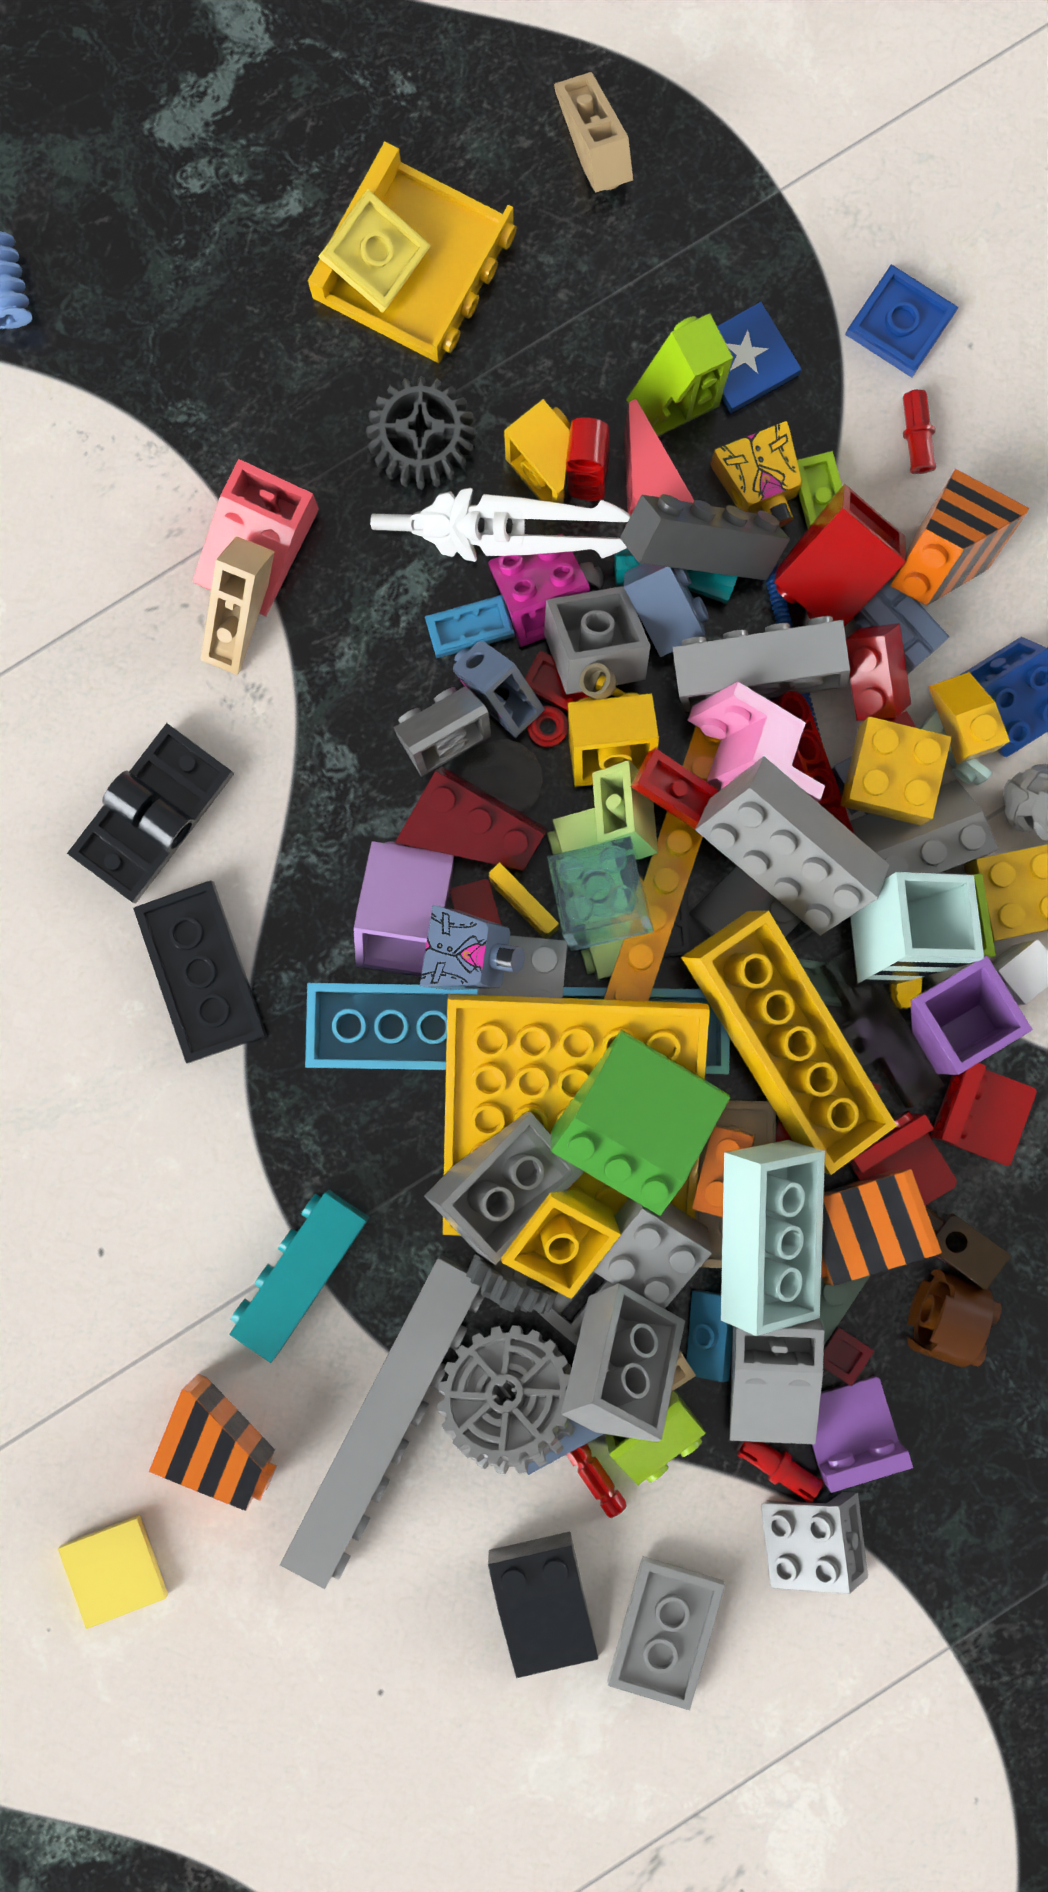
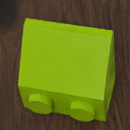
M674 1390L670 1395L662 1440L654 1442L606 1434L605 1437L609 1455L639 1486L645 1480L651 1483L660 1478L669 1468L667 1463L677 1455L681 1454L682 1457H685L695 1451L702 1443L700 1438L706 1433L702 1424L677 1391Z

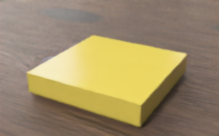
M367 189L318 257L383 312L431 245Z
M140 1515L62 1544L58 1548L86 1629L162 1601L168 1596Z

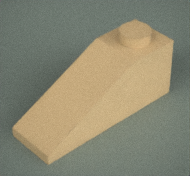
M589 72L555 83V92L583 171L595 193L602 190H611L620 184L633 181L628 135L593 73Z
M236 536L215 561L201 661L236 675L239 674L269 585L275 551Z

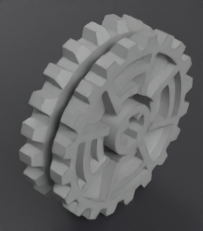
M512 1325L509 1333H504L501 1327L498 1326L491 1328V1335L484 1338L480 1333L472 1336L473 1345L469 1348L461 1345L456 1350L459 1357L455 1363L447 1362L444 1371L449 1375L447 1381L439 1382L438 1391L444 1395V1400L437 1403L439 1414L445 1416L446 1421L442 1424L444 1431L447 1435L451 1436L452 1443L467 1458L475 1460L477 1466L483 1469L490 1465L494 1466L497 1473L506 1474L508 1468L514 1466L520 1474L527 1472L529 1463L535 1462L539 1467L547 1463L546 1454L550 1451L559 1454L564 1448L560 1440L563 1436L572 1437L575 1431L574 1426L570 1423L571 1419L561 1415L572 1369L565 1356L558 1351V1347L554 1342L542 1340L541 1333L533 1329L528 1335H524L521 1326ZM514 1395H516V1398L513 1402L510 1400H506L504 1403L502 1402L505 1397L512 1398Z

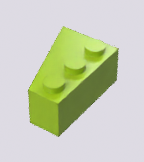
M710 313L699 319L695 316L686 318L675 326L674 331L670 333L626 399L628 403L634 399L638 401L657 436L679 427L720 405L733 356Z

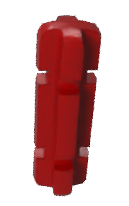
M587 1444L566 1454L572 1465L578 1466V1474L595 1499L601 1500L599 1502L607 1517L613 1518L626 1509L625 1499L619 1490H614V1483L595 1456H591L592 1452Z

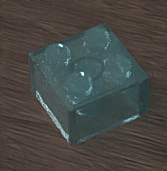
M631 836L547 856L562 934L571 951L654 932L639 859Z

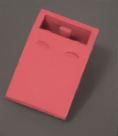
M238 459L220 495L193 583L211 591L215 561L236 536L273 550L275 552L269 585L259 613L266 617L319 510L313 493Z

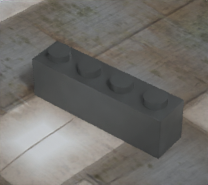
M642 494L620 537L639 563L760 580L768 579L790 541V538L779 527V520L768 512L758 511L757 514L744 512L731 505L726 506V508L714 507L701 500H695L693 503L679 501L675 497L662 494L660 497Z

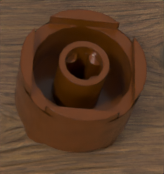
M935 1269L930 1272L935 1278L931 1282L923 1280L913 1297L907 1324L914 1327V1338L907 1336L908 1345L915 1352L964 1368L970 1364L978 1367L984 1362L986 1357V1341L990 1329L1000 1319L1001 1303L993 1300L989 1288L982 1290L968 1279Z

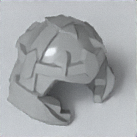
M1037 764L1032 766L1031 769L1025 770L1024 773H1017L1011 780L1007 781L1003 789V804L1006 806L1004 812L1008 823L1014 829L1021 832L1025 830L1030 832L1034 825L1036 834L1041 839L1048 841V764Z

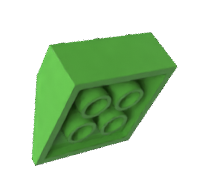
M621 1029L551 1129V1152L661 1216L687 1180L730 1096Z

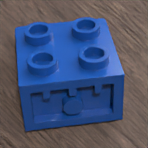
M1020 637L962 673L970 672L996 702L1010 740L1009 743L998 749L1000 755L1008 757L1048 732L1047 647Z

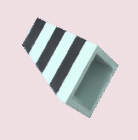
M895 872L884 880L878 899L851 916L858 984L896 985L984 959L974 875Z

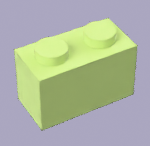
M629 760L592 773L597 844L620 865L658 853L654 803L630 787L639 770Z

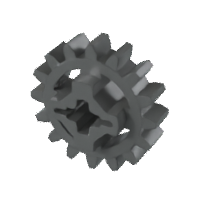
M479 1254L474 1255L466 1277L471 1278L470 1282L472 1284L482 1287V1296L491 1299L499 1304L501 1308L511 1312L521 1310L527 1313V1311L532 1312L534 1309L541 1314H544V1311L549 1313L558 1294L557 1291L503 1264L501 1260L495 1265Z

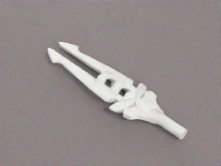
M473 488L462 489L457 497L451 491L440 493L432 505L424 508L422 511L415 512L413 515L376 513L371 515L372 530L411 531L413 534L422 536L424 539L434 543L443 555L453 557L458 552L465 560L474 562L477 560L474 545L480 546L486 556L531 555L592 549L599 553L601 558H605L627 548L620 538L525 534V519L628 522L631 517L628 512L604 500H601L594 508H586L522 497L483 494L478 505H470ZM480 518H484L485 526L483 533L478 532ZM508 518L512 519L513 524L511 534L506 532Z

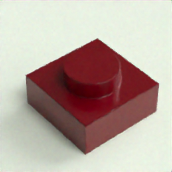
M837 1326L824 1345L823 1368L852 1386L874 1353V1350Z

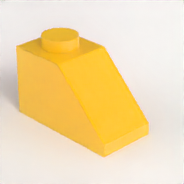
M970 672L928 687L945 734L952 736L950 747L957 764L995 752L1010 742L996 702Z

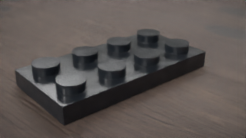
M212 880L133 907L186 1064L267 1036L215 883Z

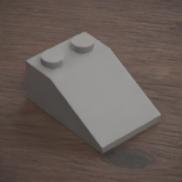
M466 686L458 691L455 687L441 692L434 698L435 704L423 711L420 708L408 711L398 719L400 724L394 727L399 740L421 777L491 737L488 710Z
M527 1111L455 1164L424 1197L479 1255L496 1265L549 1193L566 1191L584 1171L551 1152V1134L531 1112Z

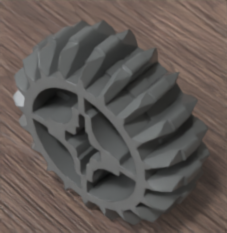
M420 376L417 381L418 386L411 387L409 380L406 378L402 381L403 390L401 391L390 385L387 389L389 400L378 396L376 404L379 410H371L369 412V420L373 425L367 426L366 434L368 438L372 439L368 447L371 454L377 455L375 458L377 467H387L386 474L391 480L401 473V484L405 487L410 484L412 478H415L417 487L422 490L425 486V479L432 478V484L438 488L440 485L439 475L444 474L446 478L453 480L455 472L452 466L460 469L466 467V459L463 455L473 454V444L469 441L476 438V429L470 426L474 423L473 413L465 411L467 401L464 397L455 399L456 390L453 386L448 387L442 392V384L438 378L432 383L431 387H427L425 378ZM428 408L443 413L452 424H444V420L434 419L429 415ZM413 409L409 417L397 419L404 412ZM421 419H423L426 430L424 437H422V446L419 447L418 437L416 436L419 433V429H421ZM390 442H398L399 446L411 448L414 451L415 459L405 457L397 452ZM446 443H449L440 454L429 458V454L433 449L446 446Z

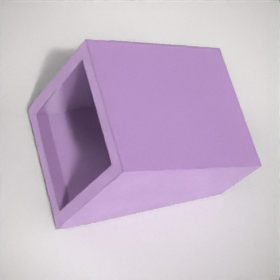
M371 842L354 924L356 967L421 977L432 905L446 908L449 905L454 855L406 847L395 842Z

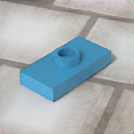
M502 595L425 616L436 659L458 653L464 648H472L480 641L490 644L514 637V630Z
M694 1290L692 1291L687 1361L696 1374L695 1377L718 1382L729 1381L733 1326L721 1321V1293Z

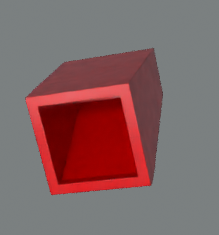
M844 484L776 569L774 581L777 584L776 589L788 602L794 604L797 601L808 611L807 615L810 619L831 616L833 621L843 620L845 627L906 563V537Z

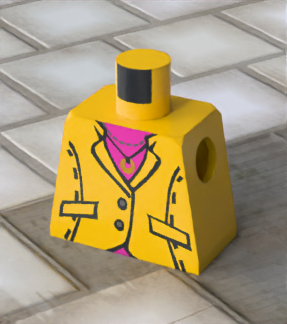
M787 421L714 450L710 463L711 467L737 508L750 513H757L758 511L768 512L779 520V527L790 523L794 519L787 501L797 496L802 486V481Z

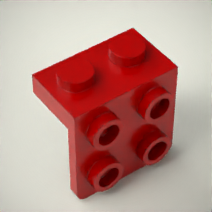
M906 1111L893 1118L897 1127L848 1162L858 1180L886 1171L912 1169L924 1205L926 1206L952 1190L956 1186L957 1180L928 1134L934 1128L927 1116L919 1113L911 1114L909 1111Z

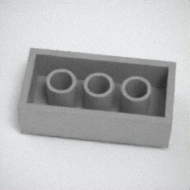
M831 616L813 618L807 621V626L791 628L789 623L767 626L764 633L748 635L747 630L731 631L723 634V639L708 642L705 637H692L681 641L682 646L673 647L679 698L684 712L691 711L692 706L737 681L766 699L777 698L788 691L805 694L848 686L850 666L843 620L833 621Z
M765 756L709 799L695 829L820 936L878 899L890 866Z

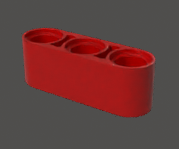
M576 418L571 422L566 457L568 493L580 500H602L605 497L610 459L609 426L605 422L594 418Z

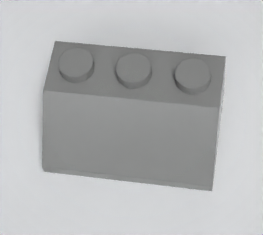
M957 779L940 786L933 819L921 826L871 813L850 821L855 835L890 865L885 879L895 872L940 874L999 850L982 809Z
M620 1283L589 1296L561 1415L596 1433L654 1442L662 1440L685 1320Z

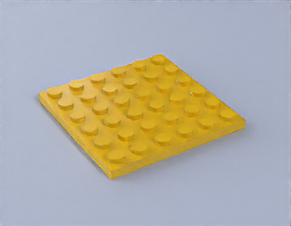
M448 994L444 1175L455 1164L527 1111L531 1112L551 1134V1129L621 1029L705 1080L709 1005L705 1003ZM699 1157L684 1185L670 1202L694 1219L695 1210L692 1209L697 1190ZM586 1172L566 1190L581 1191L610 1207L613 1215L619 1211L629 1198ZM443 1217V1235L461 1236Z

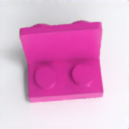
M572 551L500 556L488 562L492 575L508 607L520 647L545 638L544 626L547 599L590 592L589 583Z

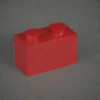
M900 623L859 628L846 638L850 666L849 676L856 721H863L867 717L878 719L897 718L911 705Z

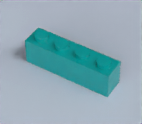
M331 1190L326 1191L322 1197L316 1193L313 1195L301 1213L307 1219L300 1230L297 1232L291 1229L278 1247V1250L283 1255L275 1267L269 1263L266 1265L254 1283L255 1286L260 1288L251 1302L244 1299L230 1319L236 1325L229 1335L270 1363H272L370 1218Z

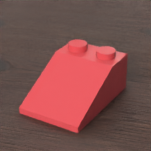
M636 399L628 403L624 429L628 513L632 515L642 494L655 497L666 494L675 497L679 501L693 503V497Z

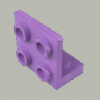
M877 1376L855 1381L852 1386L845 1384L821 1392L816 1444L811 1445L821 1478L831 1493L913 1468L908 1450L898 1440L881 1381Z

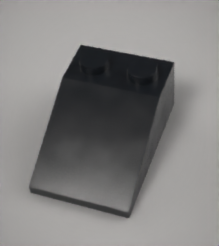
M571 1532L489 1550V1573L516 1678L598 1660Z

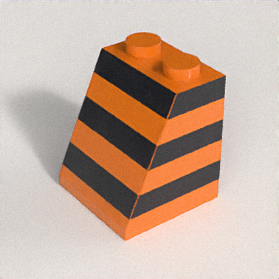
M955 469L919 526L906 552V563L897 571L890 586L926 606L988 570L1027 514L1029 508Z
M912 1169L886 1171L827 1191L823 1195L821 1278L824 1284L839 1285L942 1253Z
M197 1374L180 1392L149 1472L246 1511L253 1499L261 1500L265 1490L270 1485L277 1465L270 1463L275 1449L207 1377Z

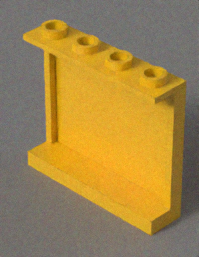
M384 142L334 234L364 192L369 189L425 239L431 247L383 312L321 259H319L308 279L313 299L440 363L445 352L451 353L455 348L460 336L458 328L464 317L469 319L473 315L479 301L477 293L483 282L489 284L498 266L496 258L501 249L507 250L515 237L517 226L514 225L513 207L507 205L502 214L402 163L399 148Z

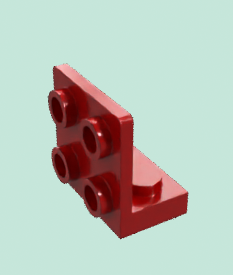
M977 1063L959 1075H952L930 1137L999 1164L1009 1166L1012 1163L1037 1090L1034 1087L986 1070V1065Z

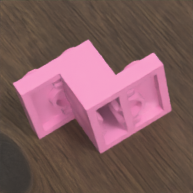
M738 681L692 706L688 721L701 728L705 735L721 740L707 779L708 784L721 790L765 756L817 802L821 800L825 785L792 766L806 722Z

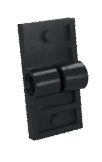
M166 723L131 770L122 772L110 784L102 799L104 805L67 854L129 901L136 904L234 773Z

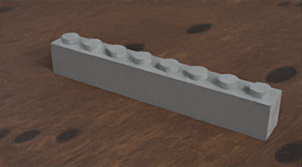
M441 1254L439 1255L289 1545L280 1566L323 1589L326 1588L331 1577L340 1579L351 1557L344 1552L351 1538L356 1541L360 1540L370 1520V1517L364 1514L371 1500L379 1503L390 1479L383 1476L390 1462L399 1464L409 1444V1441L403 1438L410 1423L418 1427L429 1403L422 1399L429 1386L438 1388L439 1382H441L445 1374L444 1368L446 1364L442 1363L448 1349L451 1348L455 1351L458 1349L468 1329L461 1325L468 1310L476 1313L484 1298L481 1294V1286L472 1284L470 1282L471 1278L466 1277L468 1268Z

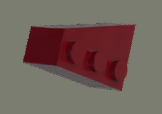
M440 767L434 772L395 843L495 865L500 862L504 867L524 871L548 828L446 768Z

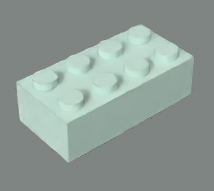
M785 1140L724 1152L721 1321L759 1336L820 1318L824 1150Z

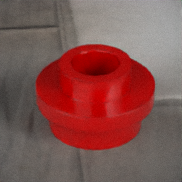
M543 706L545 710L528 725V733L536 744L543 747H553L565 739L568 732V721L560 709L553 706ZM544 721H551L555 724L556 729L551 734H545L541 731L540 725Z

